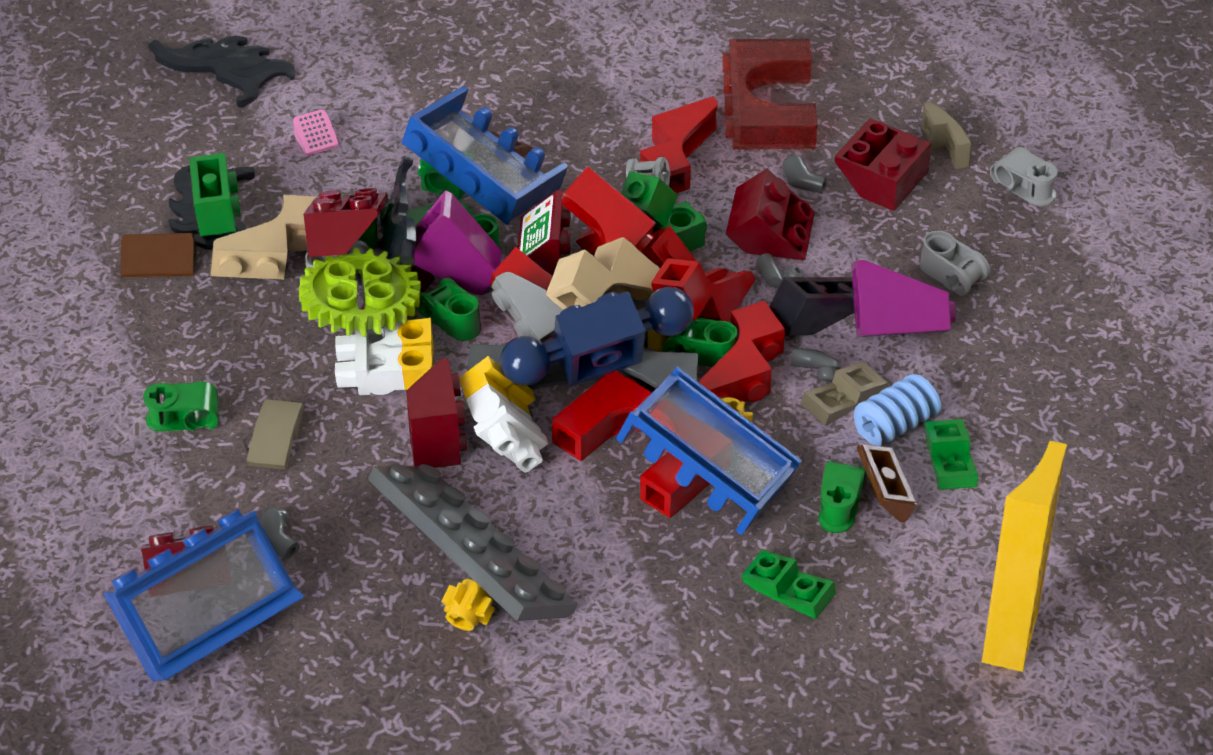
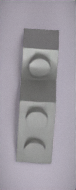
M504 272L497 276L491 286L494 290L492 297L502 311L508 310L516 321L513 325L519 336L534 337L542 343L552 337L555 332V316L559 315L563 309L546 296L547 290L511 272Z

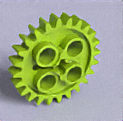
M354 248L352 254L347 255L346 253L336 258L334 256H325V262L315 259L313 261V268L306 267L305 276H300L299 302H301L302 312H308L309 320L318 319V327L320 328L331 324L332 333L343 328L346 329V336H350L354 330H359L362 337H366L367 330L372 329L376 334L380 335L381 327L385 326L393 331L395 330V321L406 324L407 316L415 315V307L420 306L421 283L417 281V272H411V265H400V257L389 260L388 252L386 251L376 256L371 248L366 254H360L359 249ZM356 274H361L364 310L358 309Z

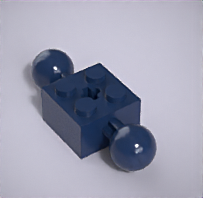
M663 287L652 293L646 302L645 308L636 310L629 291L618 295L614 292L605 294L598 298L596 302L582 307L580 305L569 306L562 310L559 315L555 316L554 339L542 343L534 337L520 336L509 341L503 348L500 357L502 371L511 382L528 386L542 380L547 374L550 364L560 362L570 387L641 363L646 331L653 329L655 332L665 336H674L684 332L693 320V303L690 297L681 289Z

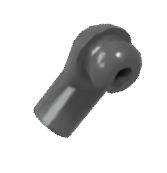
M796 154L785 158L783 171L791 186L817 193L823 192L827 180L825 176L809 173L804 159Z
M769 253L760 255L756 260L764 280L770 286L779 288L784 277H805L802 269L799 267L794 268L793 265L787 267L786 272L780 270L773 256Z
M793 348L791 366L819 369L818 378L820 381L832 382L835 371L841 369L840 362L822 351Z
M270 507L263 513L261 525L276 553L288 560L299 551L300 544L284 534V528L287 527L284 520H289L288 512L283 508Z

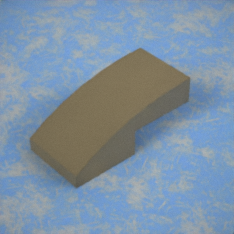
M931 102L924 103L921 127L928 142H931V149L945 147L955 169L969 167L971 141L967 134L948 113Z
M862 361L836 370L832 383L804 392L801 405L827 426L855 410V407L860 402L867 401L872 395L879 394L887 387L888 382Z
M265 399L251 439L246 461L248 466L287 470L293 440L297 439L304 408L303 403Z

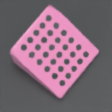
M324 109L300 115L293 119L295 137L306 156L339 147L333 127Z

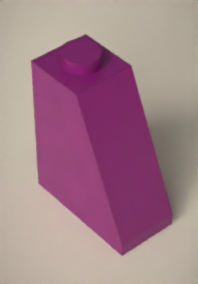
M445 190L415 226L416 248L413 265L442 279L450 278L462 289L472 294L483 295L492 286L490 284L491 274L501 264V249L456 197Z
M856 260L851 263L857 337L933 333L951 330V323L956 321V308L954 301H949L948 292L866 260Z

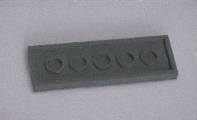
M393 464L392 466L373 467L368 480L516 621L567 618L573 614L578 604L566 594L565 587L559 582L550 579L540 570V564L536 560L525 556L515 546V542L511 537L499 532L490 523V518L485 513L473 508L465 500V495L461 491L451 487L441 478V473L436 468L427 464H421L420 466Z

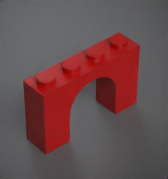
M588 166L563 194L561 204L593 230L599 239L600 245L624 237L643 253L655 238L651 235L655 222ZM515 247L491 274L490 284L492 285L495 278L500 274L511 272L548 290L553 276Z
M617 371L606 374L552 418V443L579 461L584 460L606 440L619 433L630 412H634L651 392L638 385L633 379L627 378ZM666 400L650 414L724 471L731 466L732 442L677 409ZM669 452L640 475V500L668 518H672L710 483L697 474L688 486L683 487L679 485L676 481V474L683 462Z

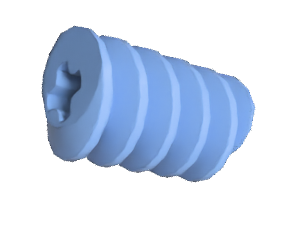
M910 374L905 376L903 380L893 383L891 387L883 389L879 394L872 395L867 401L860 402L854 410L855 426L858 433L870 444L881 447L882 440L885 443H890L895 438V435L902 436L907 431V428L914 429L918 425V421L925 422L929 419L930 415L939 414L941 411V401L935 388L928 380L920 375Z

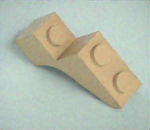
M283 195L281 213L272 221L216 239L213 243L211 276L284 280L288 251L308 250L303 213L317 196Z
M622 237L597 247L594 256L586 250H582L559 259L546 296L563 310L572 305H580L582 307L594 303L603 294H608L611 291H614L617 295L629 291L632 299L644 300L654 293L651 281L660 268L643 255L632 243Z

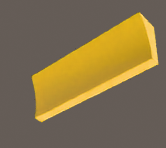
M1050 440L1046 452L1035 470L1024 482L1006 496L982 655L983 663L1023 672L1040 607L1067 447L1065 443Z

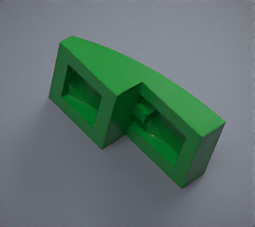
M963 419L924 422L926 443L938 490L977 487L978 473L970 455V437Z

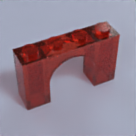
M729 39V53H722V73H729L723 74V94H730L729 96H724V115L731 116L725 120L726 138H732L733 150L816 149V103H772L761 100L750 93L754 89L768 84H810L812 64L810 39Z

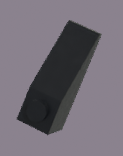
M784 277L769 306L785 328L784 335L789 337L813 335L854 314L852 277Z

